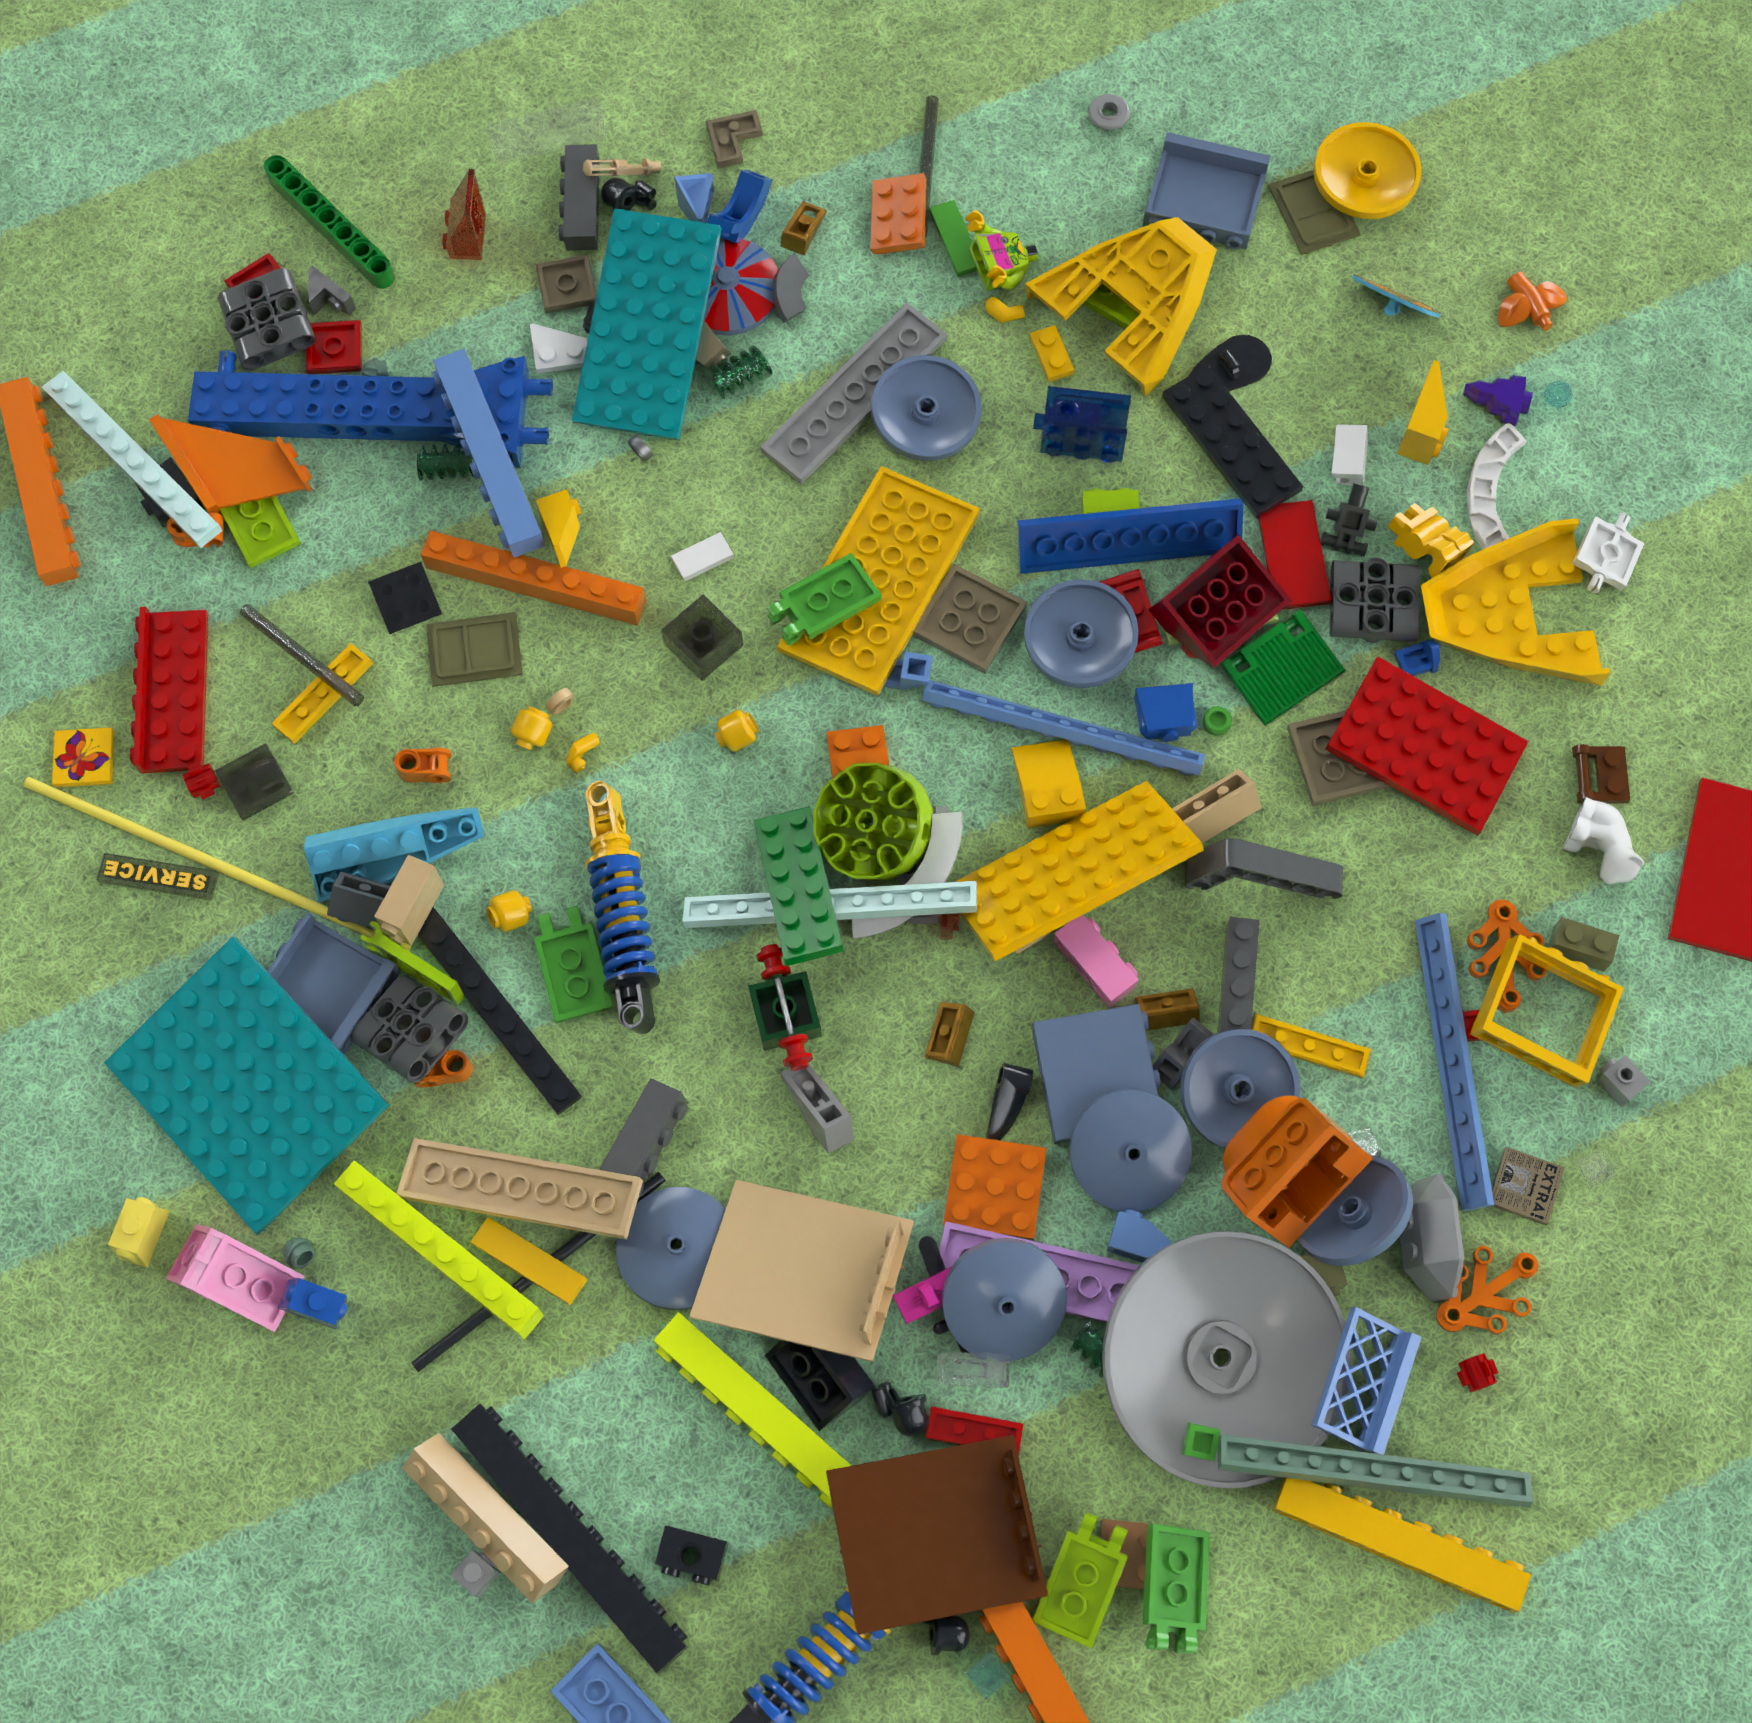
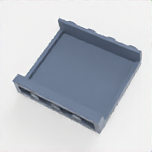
M1167 132L1147 208H1145L1143 226L1178 217L1209 243L1225 244L1228 248L1235 250L1240 248L1247 249L1270 155Z
M307 913L304 919L298 920L293 928V935L287 943H283L279 947L275 961L271 967L266 968L271 976L344 1055L353 1044L351 1034L354 1027L401 973L394 962L387 958L385 960L381 959L316 921L310 913Z
M1140 1004L1033 1022L1031 1030L1054 1144L1070 1140L1073 1127L1081 1113L1093 1101L1105 1094L1123 1089H1137L1158 1096L1157 1088L1161 1087L1158 1070H1153L1151 1059L1155 1058L1152 1041H1147L1145 1029H1149L1148 1018L1145 1011L1141 1012Z

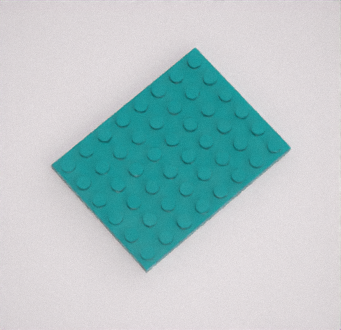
M234 936L104 1062L255 1234H260L390 1106L238 938Z

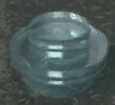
M1561 380L1550 383L1544 392L1546 402L1556 408L1567 406L1573 395L1570 385Z

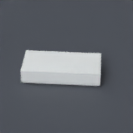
M721 532L671 556L684 582L734 558Z

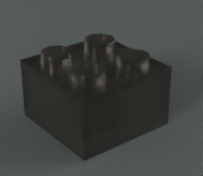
M704 594L661 629L664 644L701 681L744 646L742 631Z

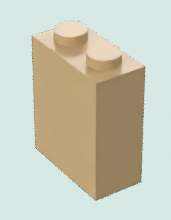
M408 855L374 916L380 924L379 929L386 934V937L399 945L403 942L412 946L444 887V883L435 866Z

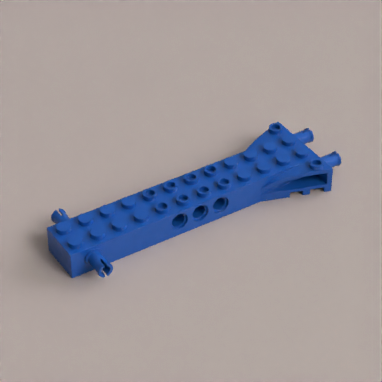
M225 351L219 353L218 372L194 371L188 421L193 425L249 437L280 436L287 438L440 441L462 448L460 440L464 439L462 432L456 434L450 419L455 416L453 410H446L441 397L442 394H445L443 386L437 388L434 378L237 373L235 372L237 355L232 351H227V357H225ZM525 356L518 358L508 357L502 362L474 370L512 464L518 468H521L522 447L524 444L548 445L549 443L547 440L549 439L548 427H524L526 399L528 395H553L551 391L553 390L552 378L528 379L529 369Z

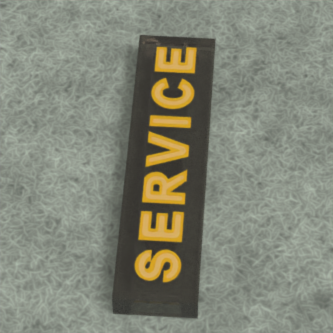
M104 853L96 880L102 884L212 901L219 873L216 870Z

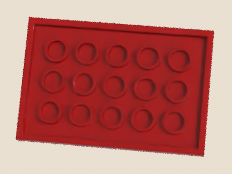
M1377 656L1325 750L1478 836L1482 832L1529 741Z

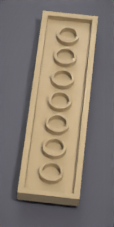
M414 1138L396 1194L404 1200L627 1240L643 1180L640 1177Z

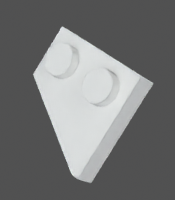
M530 324L537 374L581 368L583 366L587 338L537 324Z

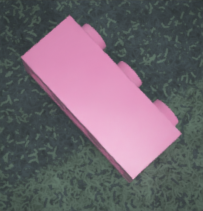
M1082 915L1054 934L1053 942L1108 1008H1111L1137 987L1139 981L1137 978L1138 973L1129 962L1124 963L1118 956L1119 950L1110 940L1105 941L1099 934L1100 928L1092 918L1087 919Z

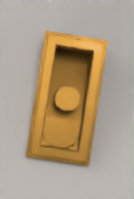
M802 201L781 234L780 247L805 255L827 210ZM806 211H813L816 213L817 216L813 218L804 215L803 213Z

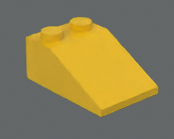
M1433 360L1397 453L1429 465L1432 456L1438 457L1449 431L1448 428L1444 427L1448 414L1439 361Z
M1066 739L1012 747L1027 828L1066 823L1085 813L1086 806L1081 781L1070 743Z

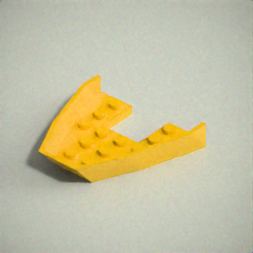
M1178 217L1165 219L1090 248L1025 283L1026 293L1030 299L1036 296L1064 321L1102 283L1140 315L1107 347L1104 353L1107 358L1141 386V393L1147 396L1164 379L1200 305L1217 249Z
M1578 518L1549 521L1471 554L1423 583L1421 590L1430 637L1450 648L1510 668L1602 686L1611 672L1610 668L1601 667L1594 630L1538 635L1528 589L1531 587L1582 582L1581 568L1572 564L1577 554L1574 532L1579 525Z

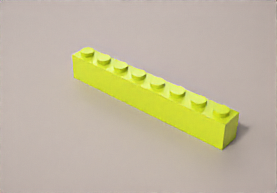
M355 1160L334 1183L341 1193L522 1339L525 1340L544 1317V1314L536 1305Z
M678 1312L653 1340L658 1346L655 1352L668 1364L674 1360L682 1367L678 1371L682 1377L690 1384H693L695 1380L705 1388L701 1393L711 1403L716 1405L720 1401L728 1409L724 1414L737 1426L743 1422L749 1427L751 1431L748 1435L758 1445L762 1447L767 1443L774 1450L771 1456L784 1468L790 1464L796 1469L798 1473L795 1477L808 1489L812 1485L815 1486L822 1493L818 1498L833 1510L826 1471L852 1465Z

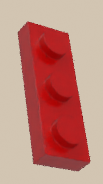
M931 1406L930 1422L925 1439L963 1445L1014 1435L1019 1456L1023 1423Z

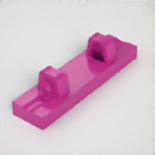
M951 1267L893 1295L905 1324L942 1307V1290Z

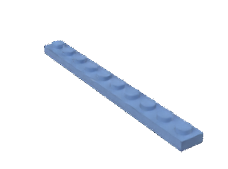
M929 680V684L926 685L923 692L922 700L929 702L934 707H949L956 709L958 713L963 715L975 714L982 716L989 722L1008 723L1018 730L1030 729L1039 732L1044 737L1052 738L1056 736L1066 739L1067 742L1074 745L1085 744L1093 746L1097 751L1104 753L1115 752L1122 754L1124 758L1129 760L1141 759L1148 761L1155 767L1177 769L1178 772L1184 775L1196 774L1200 776L1205 754L932 680Z
M1437 913L1415 920L1461 1210L1472 1211L1493 1206L1494 1200L1447 916L1443 913Z

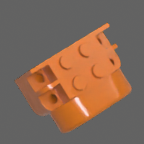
M1291 1095L1280 1096L1265 1103L1228 1143L1223 1155L1225 1175L1222 1179V1188L1247 1218L1290 1248L1366 1167L1373 1157L1358 1146L1351 1136L1341 1129L1335 1121L1307 1099Z

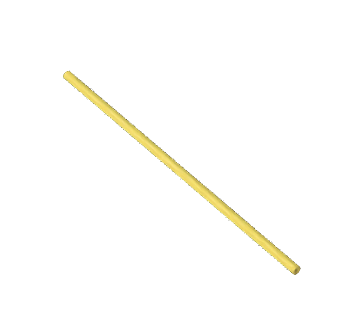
M27 777L24 782V787L339 925L364 934L369 938L376 935V930H370L365 926L352 922H343L328 916V906L31 777ZM403 942L400 945L408 951H410L412 947Z

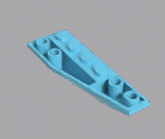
M478 807L390 818L306 836L304 851L318 900L321 902L330 900L332 886L340 872L386 885L394 881L408 855L426 863H431L485 835Z

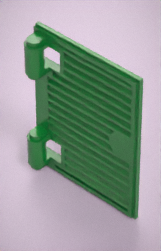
M1301 609L1286 621L1279 623L1239 650L1237 654L1220 663V666L1264 726L1346 671ZM1300 626L1303 632L1293 637L1290 631ZM1246 662L1249 668L1239 673L1236 667Z

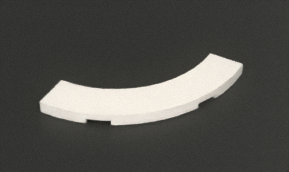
M1510 423L1503 425L1488 439L1476 458L1467 487L1468 516L1475 538L1482 550L1509 539L1496 511L1495 501L1498 478L1510 457L1526 444L1524 437Z
M962 812L932 814V830L928 849L919 868L905 885L946 882L953 869L952 867L961 844ZM914 916L852 919L853 938L868 937L886 932Z

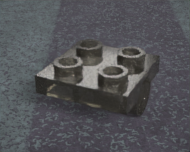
M266 743L215 770L243 821L294 794L293 789Z

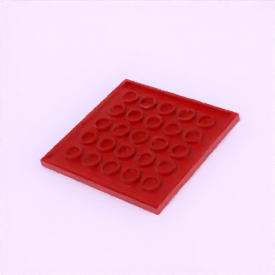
M1702 777L1698 785L1667 939L1752 962V790Z

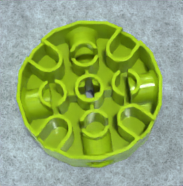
M855 763L838 773L834 779H830L821 789L813 810V834L818 846H821L823 854L828 859L827 861L835 870L855 879L891 880L910 871L925 855L931 837L933 808L925 788L910 773L892 765Z

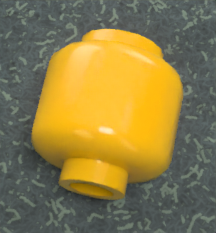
M531 706L527 710L521 709L510 731L515 738H518L515 744L528 750H532L533 746L543 747L553 727L552 722L549 720L550 715Z
M737 709L718 720V732L714 734L722 748L727 746L731 751L738 752L756 741V733L759 732V728L749 712L744 713L742 710Z
M515 890L492 897L489 906L486 907V914L491 926L494 929L498 928L504 933L525 926L529 921V913L532 912V906L528 897H522Z

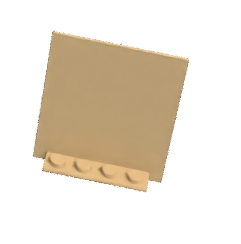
M736 1180L717 1237L712 1246L690 1318L873 1362L891 1299L895 1293L900 1269H904L903 1259L914 1220Z

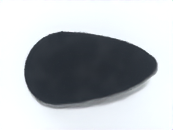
M1236 335L1227 339L1208 353L1188 376L1209 365L1228 391L1235 390L1262 379L1268 373L1272 363L1271 352L1268 346L1257 337Z

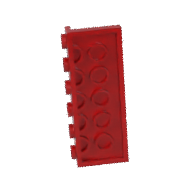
M145 606L140 607L139 616L135 618V628L139 635L138 642L134 644L137 668L133 670L136 694L132 696L135 721L131 722L134 747L130 748V761L140 773L189 771L187 767L195 763L201 762L202 766L204 765L209 617L207 610L150 613Z

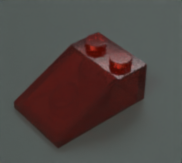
M468 169L450 200V210L445 211V225L448 226L447 233H443L442 243L443 249H447L450 259L482 260L486 211L475 170Z

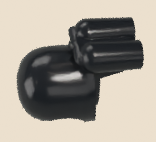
M615 177L609 179L601 190L602 200L608 206L613 207V211L614 208L630 211L635 204L653 210L657 205V201L653 199L656 196V189L643 180L635 181V186H632L625 180Z
M890 1382L881 1383L878 1385V1388L872 1390L877 1413L883 1418L892 1415L895 1427L899 1433L911 1437L919 1435L927 1429L930 1420L924 1403L927 1401L925 1394L900 1398Z
M954 1615L921 1622L929 1625L931 1655H939L941 1651L961 1652L968 1645L970 1638L967 1622L960 1616Z

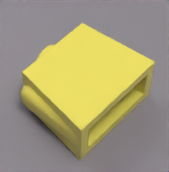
M138 1197L136 1200L126 1198L108 1246L119 1259L148 1268L170 1210L161 1208L144 1197Z

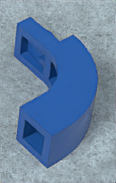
M741 170L736 187L727 206L719 213L710 214L707 223L721 226L720 237L734 243L740 242L749 233L762 210L773 179L751 170Z

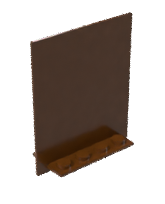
M1014 1435L826 1471L857 1635L1048 1596L1039 1554V1548L1042 1545L1037 1544L1031 1517L1033 1514L1030 1512Z

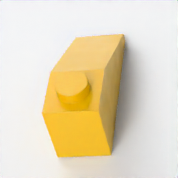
M567 489L535 500L561 568L567 565L580 528L577 515L582 514L577 499L571 500Z

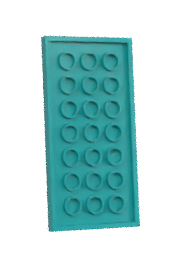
M614 208L572 416L573 423L680 441L722 230L720 225Z

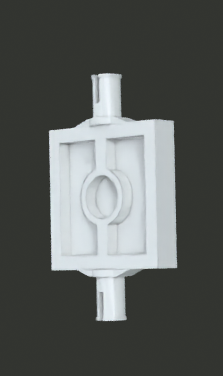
M1620 513L1615 524L1607 523L1595 516L1590 521L1573 560V565L1592 575L1591 582L1587 587L1589 591L1592 590V593H1598L1603 582L1620 591L1628 584L1644 543L1632 537L1625 530L1630 520L1629 515L1625 517L1626 513Z

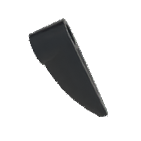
M1002 1063L995 1087L986 1139L1000 1141L1015 1123L1032 1086V1069Z

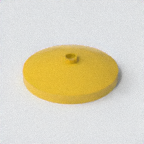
M1357 122L1334 130L1323 140L1317 151L1313 173L1319 192L1334 208L1356 218L1379 219L1396 214L1411 202L1421 181L1422 167L1417 151L1402 134L1385 125L1372 122Z

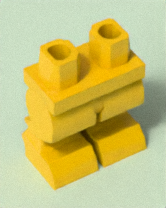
M1414 503L1406 510L1404 515L1401 512L1395 515L1388 528L1398 536L1394 544L1399 549L1403 547L1406 554L1415 560L1429 554L1433 557V562L1428 567L1429 574L1433 578L1463 560L1475 542L1470 538L1468 532H1461L1456 526L1450 529L1445 518L1436 516L1438 511L1434 507L1424 511Z

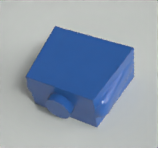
M1193 683L1136 688L1134 702L1137 710L1139 731L1144 738L1172 742L1177 740L1178 737L1191 736V733L1196 730L1197 720L1193 700Z
M301 1278L289 1279L278 1309L336 1329L339 1320L345 1316L347 1311V1295Z

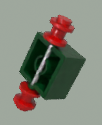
M777 944L766 945L756 955L757 961L765 965L766 970L761 973V978L766 981L748 985L764 1051L778 1047L786 1049L788 1057L783 1060L784 1067H790L791 1071H799L809 1066L808 1063L813 1060L812 1053L805 1052L804 1044L810 1039L822 1037L811 987L806 971L789 975L791 973L790 967L782 963L783 953L781 947H778Z

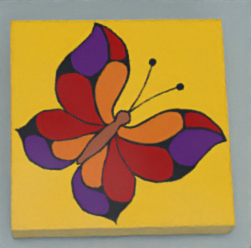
M113 728L54 731L52 785L54 787L112 784Z

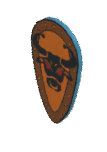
M1355 274L1352 277L1357 282L1390 298L1388 305L1384 308L1386 315H1397L1401 304L1433 317L1439 318L1441 315L1438 310L1381 284Z

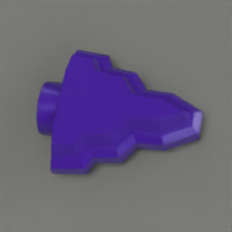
M1512 375L1509 379L1497 378L1492 383L1484 381L1467 383L1463 395L1475 404L1486 406L1489 413L1500 417L1503 423H1510L1516 426L1520 413L1527 415L1533 393L1525 391L1526 377Z

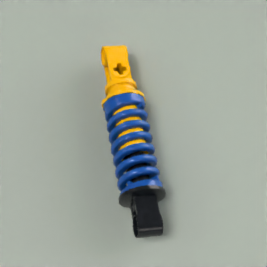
M595 781L586 790L589 827L593 838L590 841V849L594 856L586 860V869L592 875L590 877V886L594 889L592 900L596 904L594 915L598 919L596 922V929L600 933L598 943L603 948L600 955L601 960L605 963L603 974L606 980L603 987L606 993L616 995L620 1023L637 1034H646L652 1030L655 1024L650 989L659 985L660 977L654 966H644L653 962L655 955L653 952L645 950L651 947L653 943L649 936L644 935L650 930V924L642 921L647 916L648 910L643 906H638L644 903L646 899L644 893L637 891L643 886V880L640 878L639 873L641 870V857L638 852L630 850L631 839L626 834V822L620 794L607 783ZM607 793L606 798L600 802L601 797ZM640 1012V1020L634 1024V1017Z
M847 1587L846 1591L835 1601V1608L838 1613L835 1615L830 1611H825L822 1614L825 1626L812 1624L810 1626V1633L813 1638L810 1640L805 1636H800L797 1639L800 1651L796 1652L790 1648L785 1651V1658L791 1667L788 1668L783 1663L775 1661L772 1664V1670L778 1680L775 1681L768 1674H762L759 1677L762 1687L757 1683L754 1687H749L747 1690L744 1689L742 1694L748 1704L728 1723H796V1719L790 1709L792 1708L800 1715H806L809 1712V1706L803 1698L804 1695L816 1703L822 1699L821 1692L816 1683L827 1690H831L835 1685L831 1675L834 1673L838 1677H844L847 1674V1669L843 1663L848 1661L850 1664H857L860 1659L856 1650L860 1648L864 1652H869L872 1649V1644L868 1638L871 1636L874 1641L882 1639L891 1630L885 1629L857 1635Z

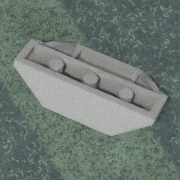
M1436 1174L1417 1180L1412 1186V1213L1406 1228L1400 1235L1404 1271L1431 1302L1457 1297V1285L1461 1279L1464 1264L1457 1198L1450 1187L1444 1182L1443 1176Z

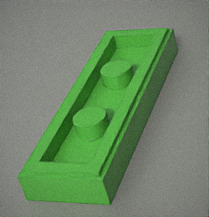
M955 200L930 207L929 213L957 277L978 271L970 251L972 239Z

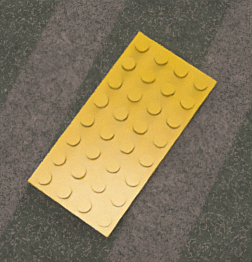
M881 466L822 569L852 553L882 594V600L810 640L804 634L796 643L788 646L784 639L781 638L777 645L778 652L878 696L913 635V630L927 605L941 585L978 519L980 508Z
M1145 781L967 876L956 880L955 882L976 881L977 912L960 914L993 960L997 961L1204 851L1203 845L1199 838L1149 782Z

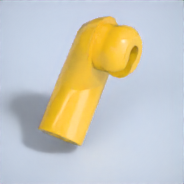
M990 297L985 302L986 312L1000 323L1025 318L1022 304L1008 307L995 297Z
M594 732L572 744L566 758V764L568 768L571 767L573 772L577 773L585 768L586 762L582 759L584 753L600 744V740Z

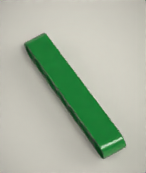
M272 155L265 160L264 170L271 186L373 286L384 289L393 284L395 277L389 259L289 161L281 155Z

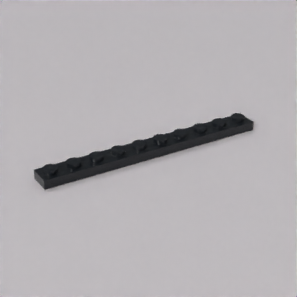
M432 907L418 933L419 938L447 974L457 981L468 1001L556 1114L560 1115L581 1099V1094L437 910Z

